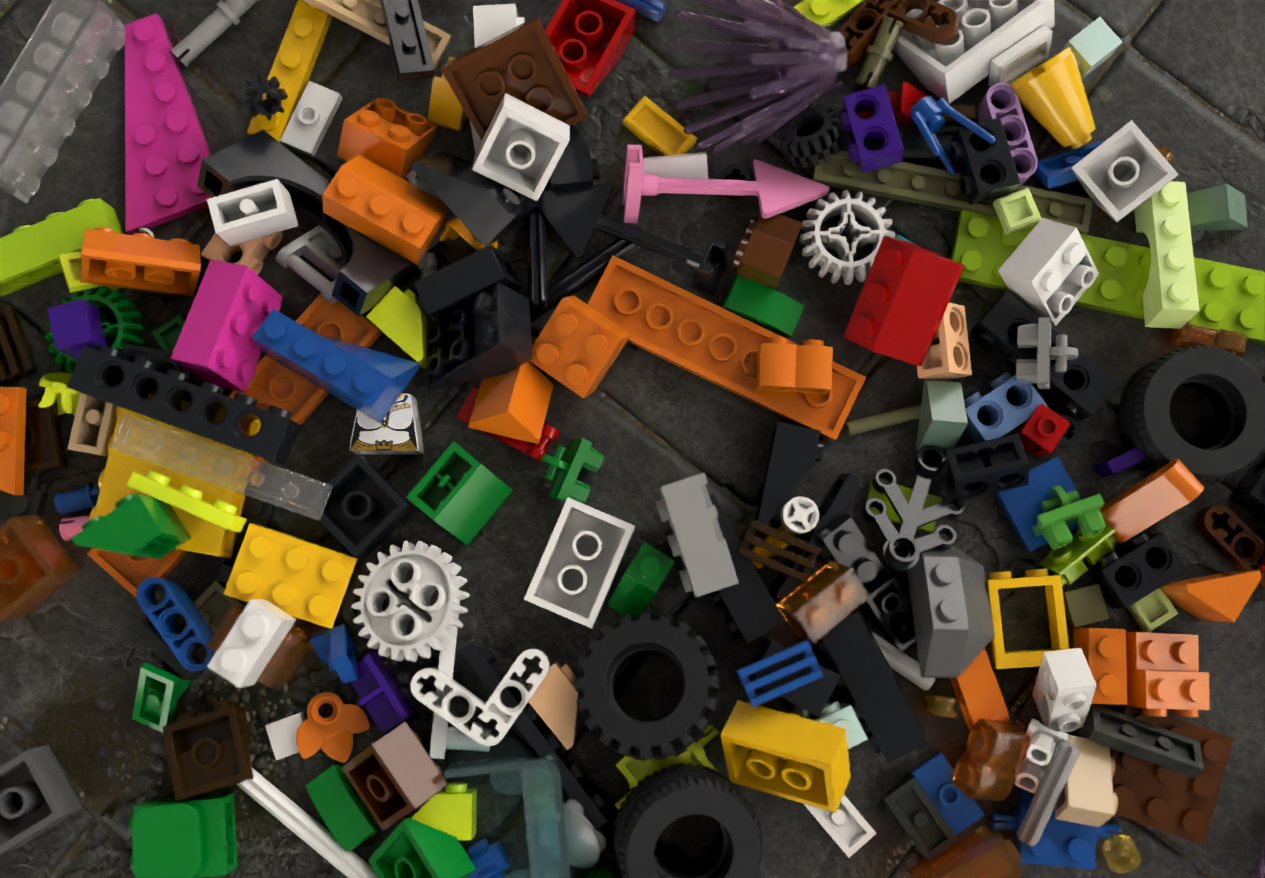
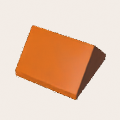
M530 361L507 374L482 379L468 428L539 444L553 384Z
M1260 570L1223 572L1166 583L1161 586V590L1170 602L1199 621L1235 622L1262 577Z

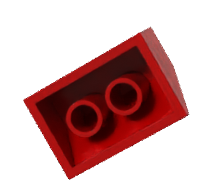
M883 236L843 337L873 352L922 366L965 265L904 239Z

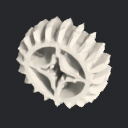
M848 190L843 191L841 199L834 192L830 193L828 202L819 199L816 202V209L810 208L806 214L809 220L802 222L801 229L806 233L801 234L799 242L807 245L803 248L802 255L806 257L813 256L808 264L809 268H815L817 265L822 267L818 274L819 277H824L827 271L832 273V283H837L840 276H843L846 285L852 283L854 276L860 283L864 282L867 278V273L869 274L883 236L895 238V232L887 230L892 225V219L881 218L886 211L885 207L875 210L873 208L876 201L875 197L870 198L867 203L861 201L863 198L862 191L858 192L854 199L850 198ZM835 215H840L841 219L838 227L829 228L828 231H820V226L825 220ZM855 217L862 220L868 227L859 225ZM844 230L845 233H847V237L849 239H853L850 245L849 242H847L846 237L841 236ZM866 244H873V250L869 256L859 261H853L856 248L865 247ZM825 248L834 249L839 254L840 260L829 254Z

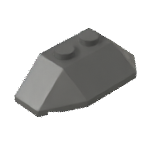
M914 535V539H917V538H920V537H923V536H926V535ZM952 545L947 550L934 548L921 553L917 564L907 571L921 678L959 677L995 636L984 566Z

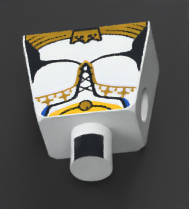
M401 394L381 423L357 410L350 441V451L359 455H424L416 398L412 394Z

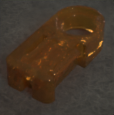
M1189 322L1181 329L1171 328L1169 345L1184 348L1186 346L1206 345L1225 349L1227 352L1234 353L1236 357L1245 356L1248 337L1244 334L1188 324Z

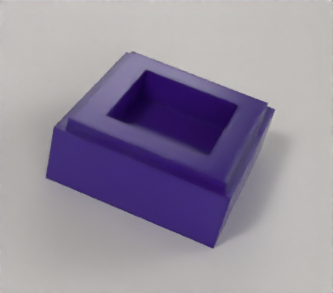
M1137 447L1117 454L1094 465L1099 476L1106 477L1144 461L1145 457Z

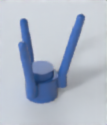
M931 96L924 97L910 109L909 116L920 129L934 156H939L949 174L955 176L957 171L935 135V132L940 130L946 122L943 118L945 113L989 143H994L996 139L986 130L950 107L944 98H940L936 102Z

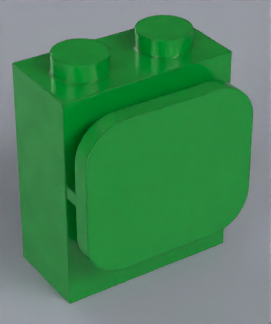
M234 793L201 795L183 801H176V798L147 800L133 806V812L129 817V830L132 834L133 847L130 867L132 872H134L135 878H202L224 876L237 868Z

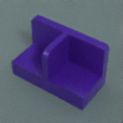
M378 651L365 655L363 660L357 663V680L350 683L360 697L357 704L359 707L365 705L383 734L414 714L415 710L382 657L378 654Z

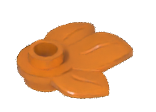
M323 692L315 695L307 707L308 718L297 729L296 742L298 752L303 759L314 755L321 748L330 758L345 763L353 749V734L364 732L370 728L365 712L357 705L343 704L341 698L334 693ZM324 703L330 704L333 710L332 714L327 718L321 717L318 713L319 707Z

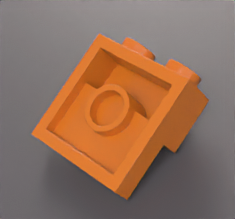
M1127 632V706L1143 708V715L1163 717L1167 716V709H1174V715L1182 717H1199L1198 710H1210L1209 673L1199 672L1198 635Z

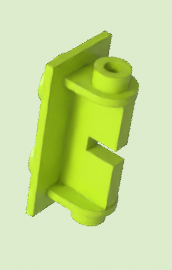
M1105 525V529L1100 534L1085 538L1080 528H1078L1072 536L1073 540L1071 543L1054 550L1052 549L1049 555L1039 564L1055 573L1052 576L1061 575L1062 587L1065 584L1070 586L1088 570L1082 559L1086 557L1090 564L1095 565L1097 559L1114 550L1113 545L1117 543V540L1112 534L1116 530Z

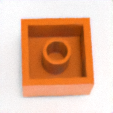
M572 295L561 299L532 346L533 359L529 361L580 397L585 398L594 393L631 335L585 302Z

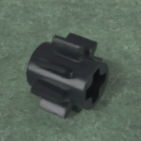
M258 73L257 78L251 82L244 81L248 93L241 95V99L244 104L250 105L249 111L253 117L260 113L265 115L268 120H271V115L276 114L278 111L284 113L281 100L287 99L288 95L284 89H278L280 82L276 76L272 77L269 81L263 78L261 73ZM267 93L266 99L263 100V94Z

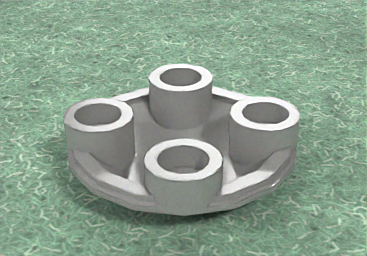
M569 799L564 804H549L542 811L540 819L542 833L554 853L571 866L581 869L593 867L599 860L600 853L606 848L607 843L602 833L595 830L591 822L584 816V809L581 804L576 800Z

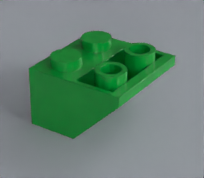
M453 441L406 498L468 546L511 495L513 490Z
M130 494L120 499L115 504L116 509L105 516L101 515L88 520L82 525L83 531L71 538L75 545L156 559L162 558L191 539L170 504L141 494Z

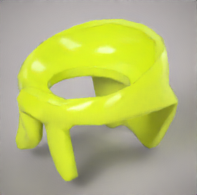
M55 372L41 377L39 386L44 387L45 392L39 403L40 408L51 406L56 399L59 415L68 413L75 416L80 392L67 387L72 374Z

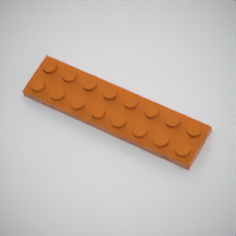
M613 255L587 304L628 332L631 336L627 342L802 427L820 430L821 436L833 442L836 441L866 379L865 376L832 361V389L828 394L756 390L759 345L766 343L767 338L784 337ZM788 340V344L798 345Z

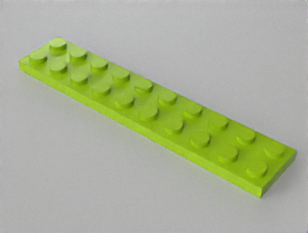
M962 210L959 213L951 260L965 265L958 281L1009 291L998 270L1036 225L1034 224L1006 235L998 217ZM1080 234L1099 275L1074 305L1145 320L1142 294L1147 285L1150 272V248ZM1194 257L1199 311L1182 328L1265 345V272Z

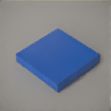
M1058 456L1029 470L1027 486L994 493L1026 552H1031L1048 543L1043 535L1035 536L1032 525L1037 524L1038 515L1046 513L1042 509L1041 502L1051 499L1050 488L1060 485L1066 493L1076 490ZM1074 523L1067 527L1069 531H1072L1079 526L1077 523Z

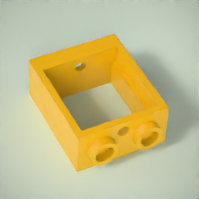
M1047 569L1025 570L1026 578H1012L1011 571L989 573L990 580H986L995 636L986 645L985 649L993 669L1037 667L1041 664L1044 652L1069 649L1061 575L1048 576ZM1045 586L1052 648L1005 651L998 589Z

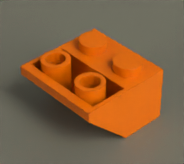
M377 97L344 119L337 157L349 161L360 154L406 180L405 176L413 170L410 166L415 161L422 159L436 134L438 126L428 122L420 114L410 113L397 107L391 100Z

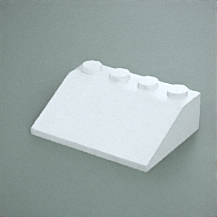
M940 0L937 3L951 8L957 15L959 29L956 37L950 42L936 44L902 29L893 50L926 89L937 97L944 98L950 104L989 75L992 59L1041 26L1045 25L1049 29L1054 27V0ZM913 9L907 12L905 16L915 18L923 11L921 9ZM891 24V26H890V28H889L888 33H890L891 30H892V27H893L892 24Z

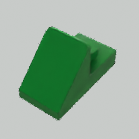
M144 663L140 667L132 719L163 733L164 726L173 724L177 699L192 684V680H184L176 672L162 666Z

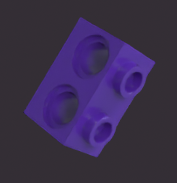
M885 84L843 96V110L838 111L843 132L849 130L852 142L847 143L852 164L858 162L862 174L901 163L904 148ZM865 110L874 114L867 119L857 116L859 112ZM870 142H878L883 147L877 151H871L865 146Z

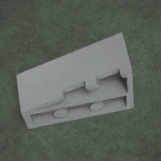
M705 472L661 486V499L655 501L661 521L669 520L673 532L672 535L667 536L674 557L681 556L685 570L679 571L686 593L692 591L694 598L739 583L726 540L723 538L717 520L718 514L715 505H712L705 485L708 484Z

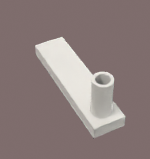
M452 626L450 629L455 637L454 640L444 637L441 639L444 650L440 651L438 670L453 679L458 629L455 626ZM447 685L446 690L442 692L436 687V693L441 697L435 703L441 706L444 697L451 692L452 688ZM433 712L430 758L444 759L445 749L489 752L490 746H483L456 727H448V721ZM484 729L482 735L487 738L491 735V729Z

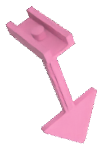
M628 144L622 193V205H625L623 221L624 223H638L642 196H657L658 193L754 195L758 197L762 218L767 219L828 195L830 187L760 160H753L752 164L755 181L661 178L657 174H644L642 145Z

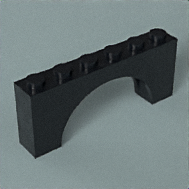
M261 130L202 159L197 186L211 198L275 179L281 182L290 193L294 210L321 225L340 247L346 265L339 270L332 296L358 317L377 305L394 286L400 289L413 279L417 264L323 213V193L330 183L265 130Z

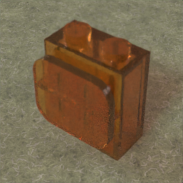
M983 826L956 841L929 862L924 860L907 870L911 878H1020L1024 875L1017 862L1022 860L1013 843L1009 839L1004 841L998 832L994 834Z

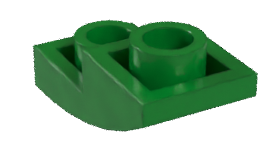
M736 276L722 308L753 323L758 322L780 336L788 338L793 335L804 305L758 282Z
M332 765L305 787L333 836L346 852H350L379 830L362 799L355 796L346 775L341 769L342 766Z

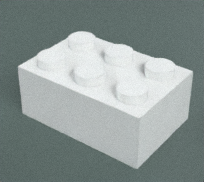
M567 498L524 600L591 629L594 628L634 533L635 525Z

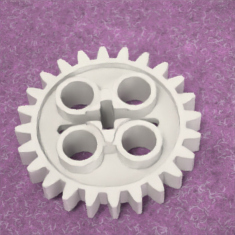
M404 541L401 550V548L392 544L390 545V556L378 552L377 555L380 563L378 565L370 562L366 564L371 572L369 576H358L365 585L363 588L353 590V593L361 596L360 602L351 605V608L361 611V614L353 622L365 625L359 632V636L367 639L370 638L367 646L372 649H379L378 654L381 656L389 657L391 655V659L401 662L404 657L408 661L416 662L418 654L424 658H431L430 647L443 651L444 647L441 639L444 637L454 640L455 637L450 631L451 627L463 626L456 617L457 614L468 612L467 608L460 605V600L468 598L469 594L459 590L467 582V579L456 576L461 570V566L450 563L453 557L445 552L441 553V549L434 545L428 548V544L422 541H418L416 546L408 541ZM413 568V577L406 583V574ZM391 580L400 591L410 594L409 599L432 616V621L429 622L419 610L411 608L410 601L398 592H395L389 586V581ZM438 590V600L431 606L430 598ZM387 597H390V604L385 611H383V602ZM414 619V629L407 635V625Z

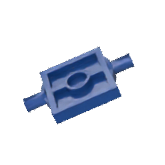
M1017 787V805L1013 815L991 814V819L1005 821V823L990 821L992 829L1013 830L1016 839V861L1020 863L1095 870V846L1098 839L1119 841L1121 838L1120 834L1106 833V831L1121 832L1118 824H1103L1101 827L1058 820L1055 819L1054 807L1039 842L1035 846L1027 845L1018 839L1017 832L1035 793Z

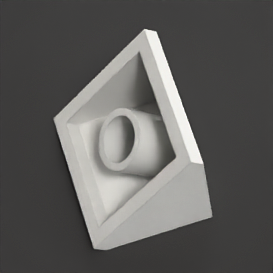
M1132 120L1071 168L1090 199H1094L1093 202L1116 222L1179 175Z

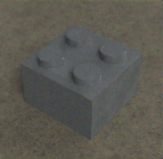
M49 745L28 749L0 766V855L23 846L83 809Z

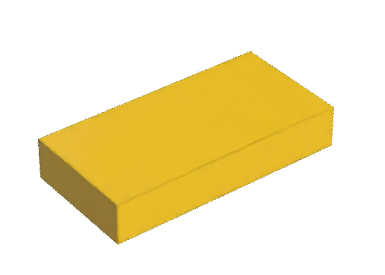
M646 96L623 119V125L660 156L686 154L697 140L692 133Z

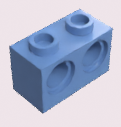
M1006 372L990 383V386L993 388L992 391L984 396L978 391L964 400L968 420L965 430L974 443L1001 438L1028 420L1038 405H1047L1031 383L1017 381L1016 375L1011 377ZM1008 390L1014 391L1018 395V406H1013L1008 402L1006 397ZM979 409L987 411L990 415L991 422L989 426L979 422L977 418Z

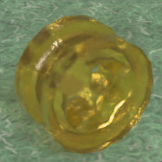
M925 695V700L928 701L929 705L924 709V714L958 717V712L954 710L955 704L959 703L958 698Z
M1112 836L1102 844L1103 856L1106 858L1108 867L1114 872H1130L1141 863V855L1136 848L1134 840L1129 836Z

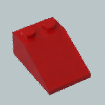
M562 0L545 31L577 93L589 98L618 62L634 34L635 9L616 0Z

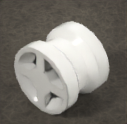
M799 496L792 498L783 505L780 511L781 525L791 534L800 535L809 532L819 521L817 505L807 497Z

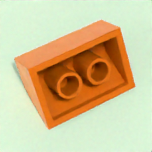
M360 154L339 168L323 193V213L417 265L451 212L450 208L443 201Z
M103 227L95 228L94 230L85 229L81 254V283L194 297L201 268L200 245L191 244L188 240L179 238L171 239L170 241L154 239L153 236L145 233H135L133 235L119 234L112 229Z

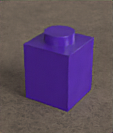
M84 299L47 308L57 351L67 354L73 359H79L84 346L99 350L101 345L107 346L97 306Z

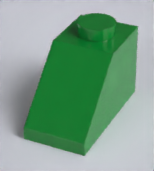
M644 542L606 605L622 615L630 614L632 618L640 617V612L645 611L675 561Z

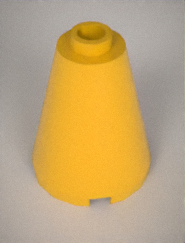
M1070 47L1052 56L1044 63L1009 84L1017 93L1019 102L1063 148L1071 145L1073 150L1093 139L1090 133L1096 128L1076 58Z

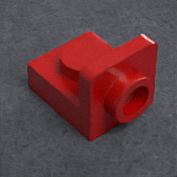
M1040 404L1035 408L1028 420L1014 428L1010 435L1019 433L1024 449L1034 456L1040 457L1052 453L1070 426V423L1044 404Z

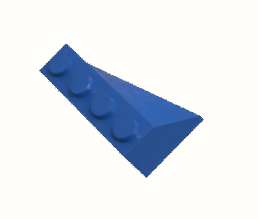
M275 309L270 312L252 336V339L264 355L381 423L421 367L420 363L317 334Z

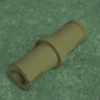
M883 17V22L873 44L868 45L865 51L868 55L855 80L857 85L862 87L868 75L871 74L865 88L876 87L886 63H890L893 58L891 52L904 27L902 22L897 20L891 32L888 33L894 18Z

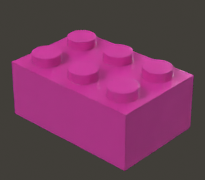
M211 259L170 359L206 382L222 388L246 393L250 381L255 375L256 366L262 353L252 339V336L273 309L278 312L280 311L283 296L248 266Z

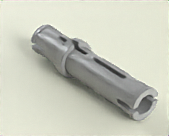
M220 0L216 4L218 8L170 50L178 58L186 49H189L179 59L188 67L232 24L236 26L240 23L239 18L260 0H226L225 2Z

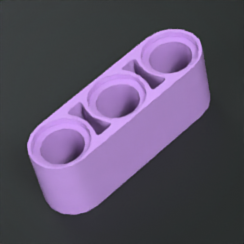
M997 83L990 87L978 104L979 122L996 118L1001 119L1004 131L1013 139V141H1008L1014 163L1022 169L1023 174L1018 173L1020 185H1023L1036 171L1038 165L1037 157L1017 93L1010 85ZM991 101L999 102L1003 109L994 107Z

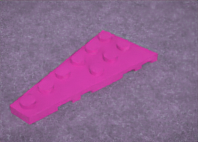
M157 13L125 25V232L129 235L140 233L139 228L151 229L209 207L207 199L211 198L197 186L202 159L210 156L211 152L175 54L170 50L172 46L163 21Z

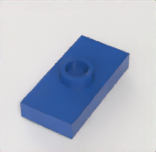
M936 752L909 771L955 836L984 816V813L942 752Z

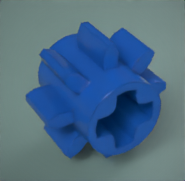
M484 838L470 846L471 848L468 851L471 856L469 858L476 870L469 878H506L503 871L510 867V863L503 847L498 841L489 845L487 838Z

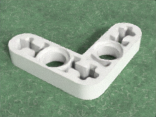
M539 649L524 651L518 656L486 703L436 668H425L418 671L411 680V691L418 701L483 746H493L504 738L548 674L550 661L548 656ZM535 656H538L541 659L539 666L543 670L540 674L533 672L526 682L533 684V687L529 691L522 682L512 679L511 676L516 672L521 677L527 668L526 664L523 663L524 659H533ZM434 676L436 678L434 685L442 692L446 690L447 685L453 689L444 697L441 706L435 703L441 696L434 691H430L427 694L421 691L424 686L420 682L421 677L427 679ZM514 686L520 690L522 700L518 706L511 708L502 703L501 692L505 687ZM462 696L468 700L469 711L466 716L456 717L451 714L449 702L453 697ZM477 706L483 710L478 716L484 722L495 719L498 722L495 727L499 732L498 736L491 734L487 738L482 735L484 728L476 721L472 724V728L465 724L474 716Z

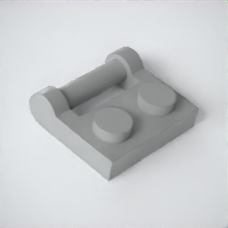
M319 225L284 246L278 252L276 262L284 268L290 267L319 290L324 300L329 304H334L338 300L332 296V291L339 270L345 267L346 264L337 242ZM299 256H305L318 268H320L332 279H334V281L330 282L318 271H316L304 260H302Z

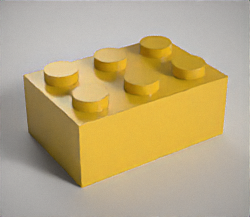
M250 523L223 594L249 602L251 599H265L290 616L332 629L358 558L256 523Z
M737 701L720 735L730 781L836 813L851 777L846 729L837 727L832 723H822L803 718L794 713H784L762 705L752 707L750 703Z

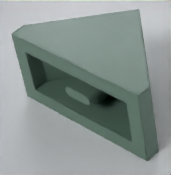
M1223 184L1187 193L1191 231L1245 230L1248 228L1245 194L1230 185Z
M924 379L916 450H920L925 446H934L946 453V450L956 447L968 424L962 386L959 382Z

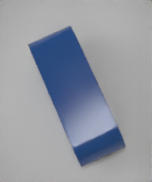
M153 577L143 580L136 591V599L181 665L191 671L210 669L207 666L222 642L183 587L171 578ZM159 585L165 590V597L161 603H158L155 598V591ZM180 614L186 620V627L182 633L175 626L176 619ZM200 644H203L207 649V658L203 663L196 656V650Z

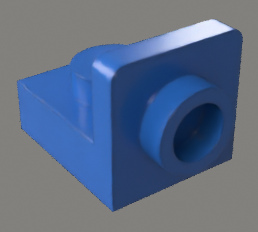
M345 624L311 634L310 642L323 663L327 662L331 671L336 670L343 684L357 680V647Z

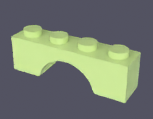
M1170 181L1136 207L1134 211L1136 232L1146 234L1151 251L1149 277L1142 294L1145 327L1181 329L1199 311L1186 183Z

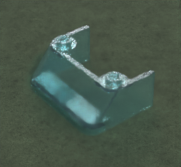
M501 757L452 763L444 770L445 778L490 773L491 784L497 792L503 795L522 794L529 868L513 870L505 878H571L561 773L558 766L552 760L531 757Z

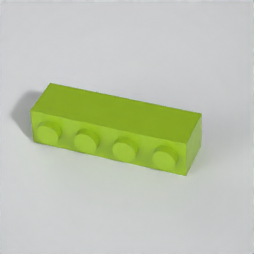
M101 198L87 199L80 202L76 208L66 212L52 213L44 221L34 225L17 227L11 234L1 237L0 297L63 272L59 262V255L82 251L85 229L94 230L95 228L103 227L112 229L116 233L124 234L115 209Z

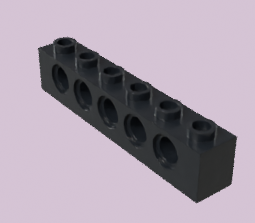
M101 345L99 350L87 346L83 347L67 384L68 388L285 466L301 426L290 419L291 412L270 405L268 411L256 407L257 400L236 393L234 399L222 395L223 388L206 381H202L200 387L188 383L190 376L172 369H168L166 375L154 371L157 366L156 364L138 357H134L133 362L121 359L122 352L105 345ZM123 371V380L115 386V377ZM157 383L158 389L156 394L148 398L149 388ZM191 395L192 403L190 407L182 411V400L186 396ZM225 407V418L221 422L216 423L215 414L217 410ZM260 419V430L255 435L250 436L248 432L250 423Z

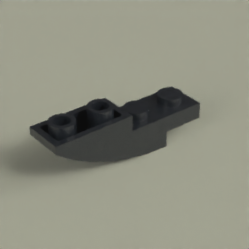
M845 513L821 531L817 537L831 556L829 559L864 608L893 645L903 651L916 641L911 602L894 576L886 571L852 517Z

